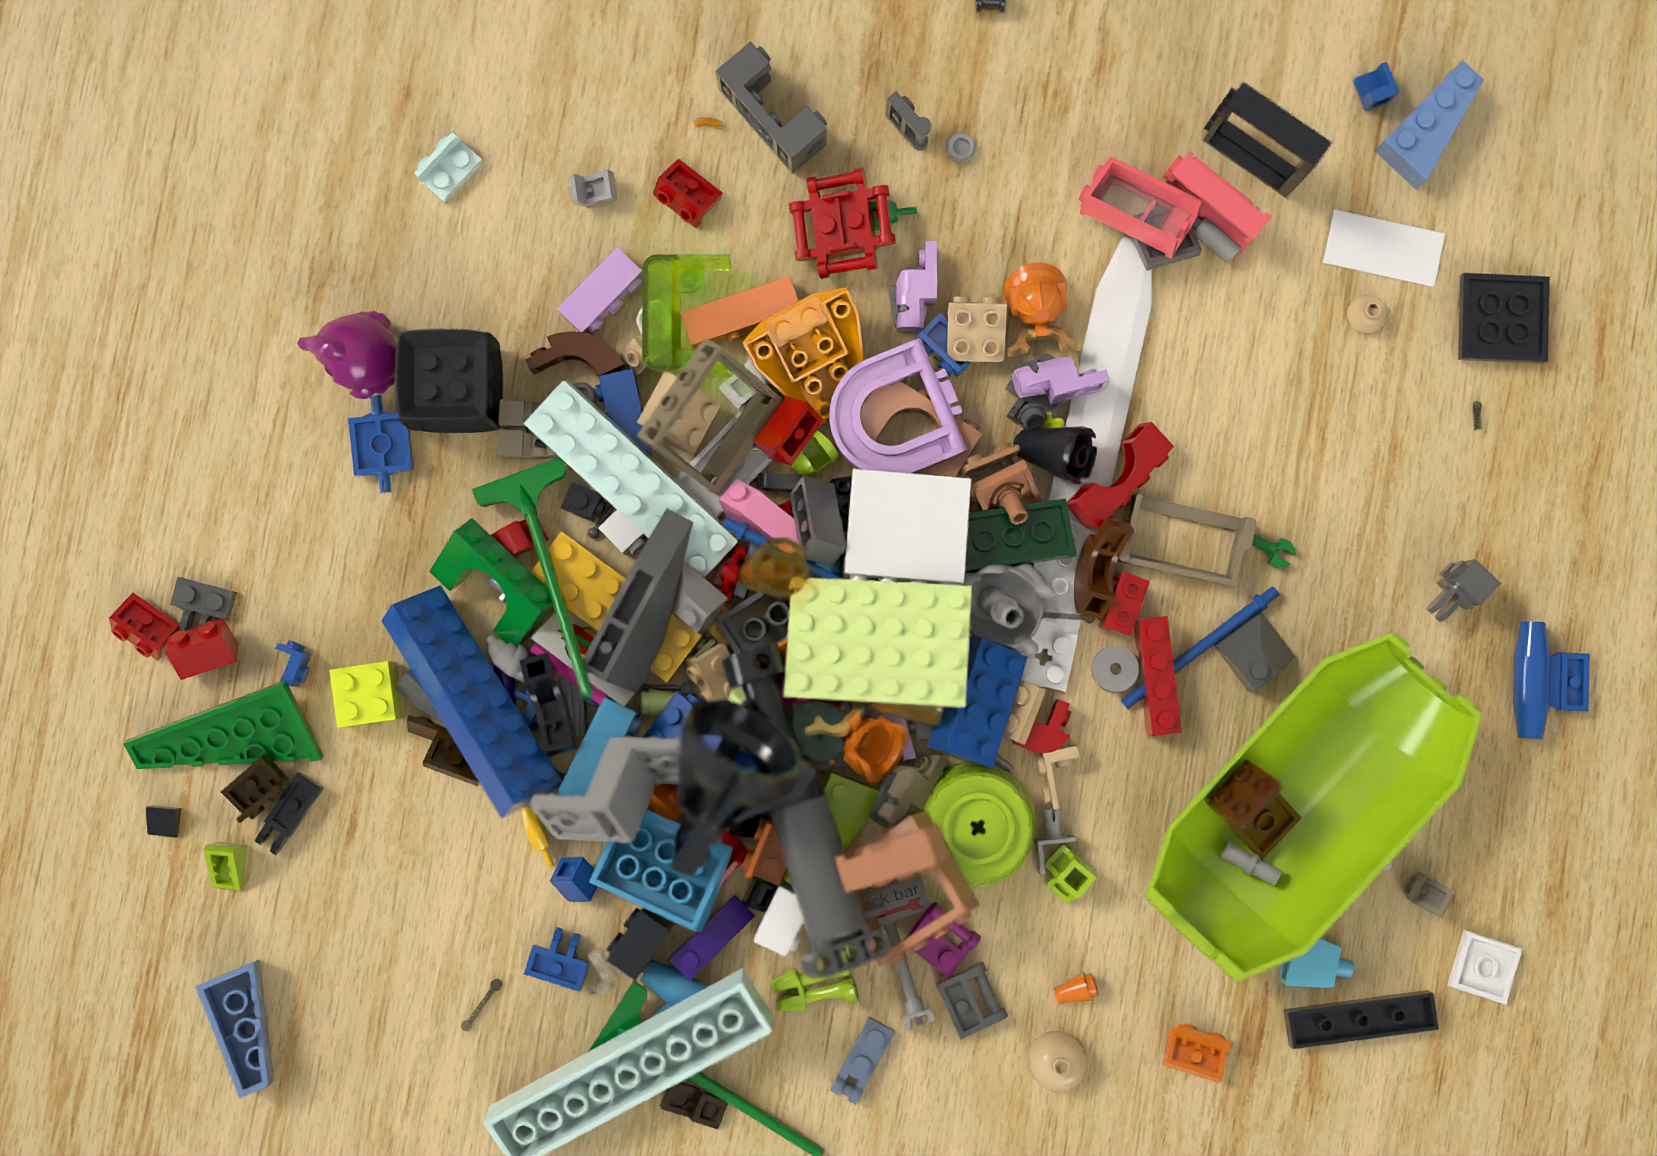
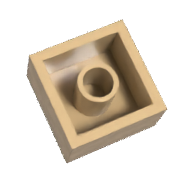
M664 371L637 421L638 424L643 426L677 376ZM698 388L663 440L674 447L694 455L721 404Z

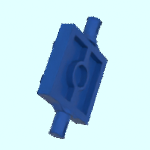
M373 395L370 397L372 413H368L363 417L348 418L353 471L356 477L377 476L379 478V492L382 494L386 492L391 493L390 475L397 472L414 470L410 429L400 423L398 413L383 411L382 395Z

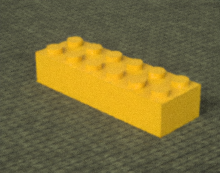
M561 531L548 548L566 607L598 631L626 578ZM538 561L531 573L547 587L540 562ZM671 612L665 641L649 670L667 683H670L685 663V659L694 651L693 649L704 636L698 634L682 619Z

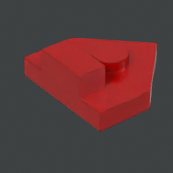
M737 545L732 559L727 557L721 559L714 580V584L721 586V593L728 598L727 604L733 602L734 591L748 551L746 547Z

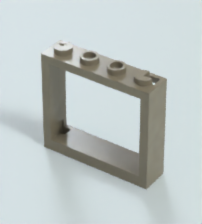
M704 338L686 366L679 372L670 389L661 398L654 412L644 423L637 437L701 486L719 495L754 445L753 441L783 399L722 346ZM719 361L751 388L755 394L703 470L699 472L665 446L662 440L716 362ZM717 477L712 484L711 481L713 480V478Z

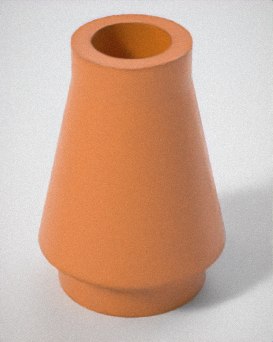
M1083 972L1060 986L1053 988L1059 1005L1063 1003L1093 1001V997L1099 996L1092 973L1085 975Z

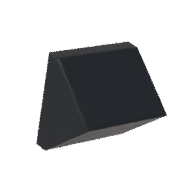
M760 813L745 818L736 827L729 829V832L739 837L754 838L759 827Z
M753 876L742 902L748 908L765 913L778 886Z

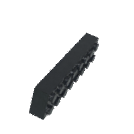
M1429 990L1284 1009L1288 1044L1292 1049L1439 1030L1434 993Z

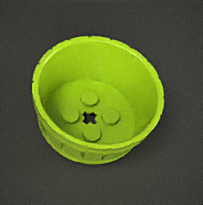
M961 762L960 764L944 768L923 811H912V815L926 811L933 824L940 825L946 846L970 887L992 885L1012 875L1025 862L1035 839V811L1026 789L1011 773L1000 769L996 765L993 768H987ZM980 820H983L985 822L983 826L986 830L985 834L978 833L976 836L972 835L973 828L970 826L971 822L975 821L978 823Z

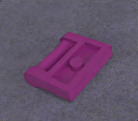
M933 902L904 940L945 915L946 912L943 911V906ZM956 921L951 923L949 927L952 933L962 939L958 947L944 936L935 939L934 935L927 938L929 944L915 952L948 978L951 977L967 954L981 940V936L974 930L969 931L961 924L957 925Z

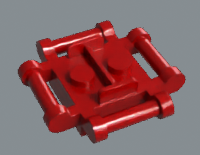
M863 167L854 169V172L817 179L814 176L807 178L806 182L810 200L789 203V212L793 214L797 250L795 251L796 261L818 259L817 269L820 279L830 278L831 274L867 268L868 271L877 269L876 251H878V248L896 243L895 234L891 231L887 196L890 195L889 186L877 185L868 189ZM856 183L857 191H843L820 197V190ZM873 199H876L880 227L879 236H876L871 202ZM811 211L816 248L808 249L804 213ZM865 253V257L829 263V259Z

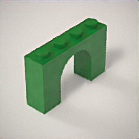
M471 518L452 533L429 572L449 591L466 580L473 569L481 570L490 575L502 589L506 600L505 613L493 629V632L501 640L507 642V644L510 642L516 646L521 645L531 637L552 607L553 603L549 590L482 526Z

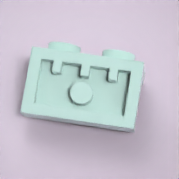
M454 132L439 140L436 145L437 149L429 157L426 156L420 160L414 173L444 203L483 163L482 159L463 143Z

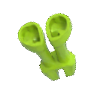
M844 948L843 958L847 962L849 960V957L846 949ZM823 967L818 968V971L821 972ZM796 968L779 975L770 981L773 992L786 991L795 987L797 993L775 1000L778 1011L807 1010V1004L829 998H842L850 1004L859 1002L858 990L853 977L843 979L832 985L806 990L808 985L830 978L851 975V970L829 978L819 979L809 978L804 972H799Z

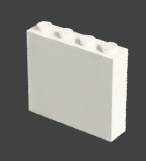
M853 469L844 579L962 586L964 583L971 479Z

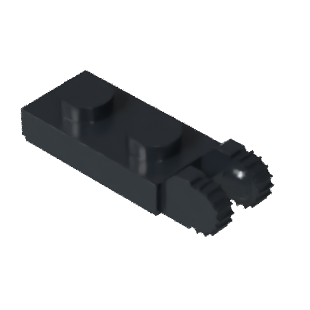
M297 772L265 819V824L257 835L255 842L259 845L263 844L268 839L273 828L280 832V835L272 844L270 852L274 855L278 854L288 841V838L292 837L324 787L303 773Z

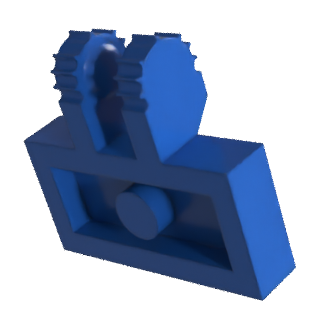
M557 927L549 949L535 944L532 946L524 975L580 992L590 961L574 957L581 934L574 933L571 936L567 954L557 952L563 937V929Z

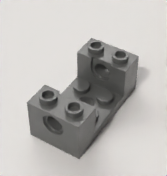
M750 41L716 70L718 89L793 174L827 145V122L818 111L813 113L809 107H806L783 128H780L782 126L781 121L773 112L768 114L761 106L763 101L757 94L771 82L769 71L772 70L769 62L771 58L761 46L756 48Z

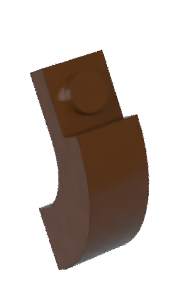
M568 331L550 335L547 339L551 348L546 349V347L536 349L530 353V358L525 359L530 371L534 375L567 360H577L588 364L594 369L598 378L601 375L626 370L618 354L607 343L593 335L581 332Z
M1105 518L1096 535L1089 533L1081 550L1074 578V604L1078 614L1102 620L1116 597L1113 591V573L1120 554L1134 533L1131 524Z

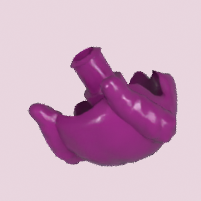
M361 311L341 316L325 324L317 335L301 337L298 340L299 348L313 353L315 358L324 365L325 371L333 377V381L340 386L351 389L352 391L349 393L355 398L368 399L375 393L384 394L389 387L395 384L397 343L391 333V322L383 313Z

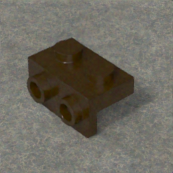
M264 753L225 786L221 793L241 812L236 818L241 823L247 817L251 820L257 817L265 809L263 804L268 799L272 803L285 792L282 787L289 777Z

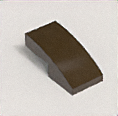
M682 1081L667 1088L660 1103V1107L663 1110L689 1117L692 1122L714 1129H719L728 1105L727 1102L711 1092Z

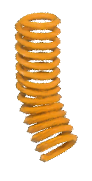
M700 117L695 121L693 120L697 128L701 125H711V127L715 126V128L717 126L719 129L721 127V121L717 119L703 117L702 120Z

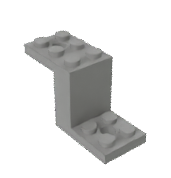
M610 737L585 797L581 795H534L530 806L556 839L633 843L656 783L679 784L680 738Z

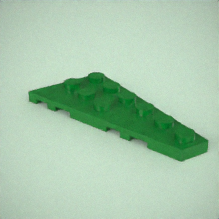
M286 680L132 737L123 743L136 769L172 768L174 765L189 764L193 767L210 763H218V765L252 764L264 753L272 761L283 760L284 762H295L296 759L319 761L324 756Z

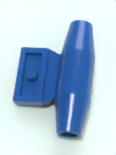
M1520 622L1513 665V708L1518 738L1543 739L1549 706L1557 711L1589 712L1590 654L1558 652L1551 656L1545 622Z

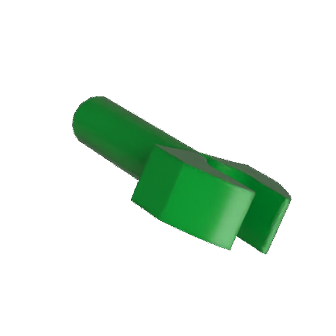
M1254 534L1252 545L1268 554V565L1274 568L1291 565V563L1281 560L1276 552L1284 550L1292 556L1296 555L1290 541L1281 538L1279 542L1271 543Z

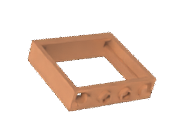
M924 811L910 816L870 844L933 826L934 824L927 812ZM949 850L950 859L940 863L941 869L935 871L955 908L894 947L891 946L887 955L876 960L879 966L889 961L893 966L906 959V951L912 949L913 952H916L929 944L927 938L934 935L935 939L948 933L951 931L949 927L951 923L956 921L957 925H960L972 917L970 911L980 906ZM857 889L863 909L870 907L860 889ZM876 918L867 920L870 931H883ZM871 937L869 941V947L871 951H874L876 945L874 939Z

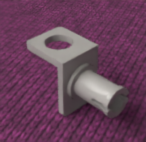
M1061 808L1057 810H1042L1046 835L1043 838L1034 839L1037 870L1040 875L1045 874L1042 845L1077 842L1076 836H1066V834H1063Z

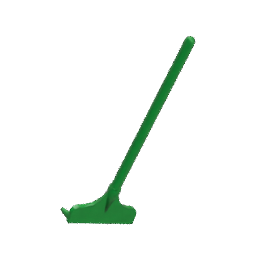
M558 457L473 488L472 492L476 502L481 507L509 503L523 513L532 536L581 694L585 698H590L593 695V689L537 517L536 507L539 494L544 488L563 479L567 474L564 460Z
M637 980L632 981L589 1051L641 1024L639 1014L647 998L648 991L644 986L638 984ZM699 1071L688 1077L691 1081L810 1155H823V1149L819 1145Z

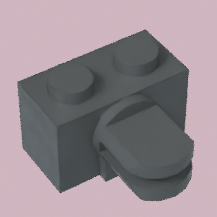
M1476 559L1461 560L1455 564L1451 562L1441 571L1440 575L1442 578L1436 583L1443 591L1427 606L1426 610L1431 614L1438 611L1435 618L1442 622L1458 606L1467 610L1472 609L1476 605H1482L1500 586L1501 582Z

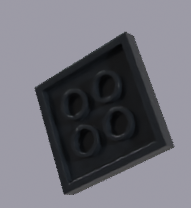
M1461 274L1458 360L1540 364L1548 362L1550 276Z

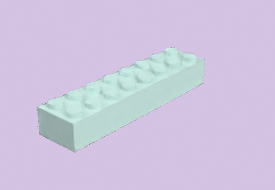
M568 379L563 380L525 421L524 424L648 538L666 508L691 520L693 526L684 561L702 577H705L738 542L739 539L736 538V534L722 527L723 522Z

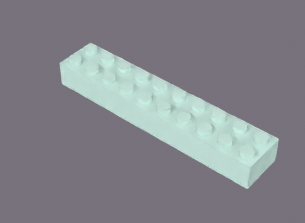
M742 968L490 1105L483 1124L505 1156H543L768 1035L773 1031V1015L746 971Z

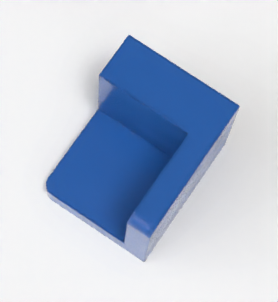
M1387 62L1381 63L1376 70L1358 76L1353 80L1364 111L1391 102L1399 94Z
M561 857L550 879L552 885L569 902H591L598 887L589 883L595 869L584 857Z

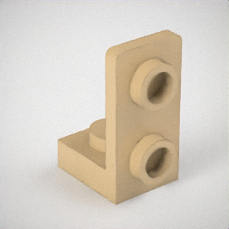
M1075 745L1040 753L1041 758L1036 759L1039 775H1044L1046 787H1042L1043 800L1045 805L1050 804L1052 810L1059 809L1051 763L1055 762L1056 767L1072 765V759L1080 758L1078 746Z

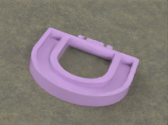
M921 338L860 362L844 375L833 393L829 413L831 433L841 454L858 469L914 474L968 451L954 419L955 415L963 412L960 405L953 408L950 407L951 404L958 402L950 380L940 383V379L948 376L946 370L934 371ZM920 373L942 428L895 446L882 445L872 440L865 433L860 420V411L866 398L876 390Z

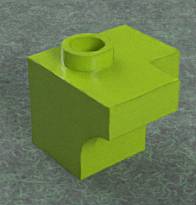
M1061 843L1044 862L1045 867L1053 874L1046 882V886L1067 904L1074 898L1078 900L1097 879V870L1066 843Z

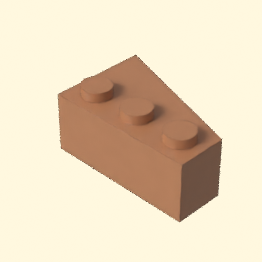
M936 824L865 845L834 858L845 893L870 885H873V888H878L890 884V879L896 877L898 881H903L915 877V871L923 870L924 874L940 870V863L949 860L950 856L940 825Z

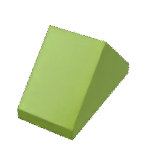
M225 842L205 845L203 851L211 887L241 890L247 845Z

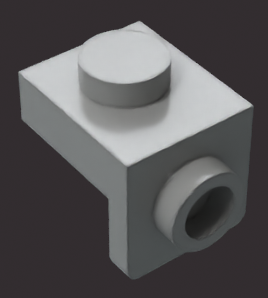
M604 170L584 177L574 174L569 177V191L574 204L590 208L618 200L613 171Z

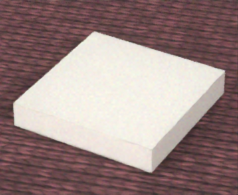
M1463 929L1447 986L1507 1005L1523 948Z

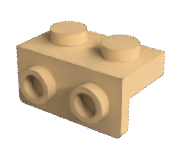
M718 643L697 658L689 656L685 659L689 667L687 668L688 676L694 683H697L701 691L699 697L704 702L729 699L730 693L733 690L729 688L721 660L730 656L725 644Z
M1020 681L1003 737L1025 745L1046 693L1045 689Z

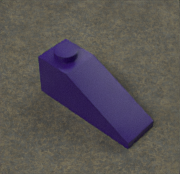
M734 895L706 922L702 933L696 931L670 956L669 961L690 981L755 915Z

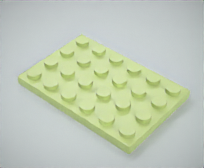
M792 577L784 697L965 707L972 587Z

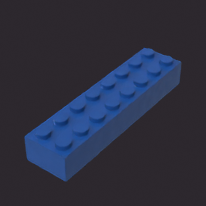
M439 585L391 604L381 620L500 817L504 818L530 805L534 795L550 794L562 780L442 586Z

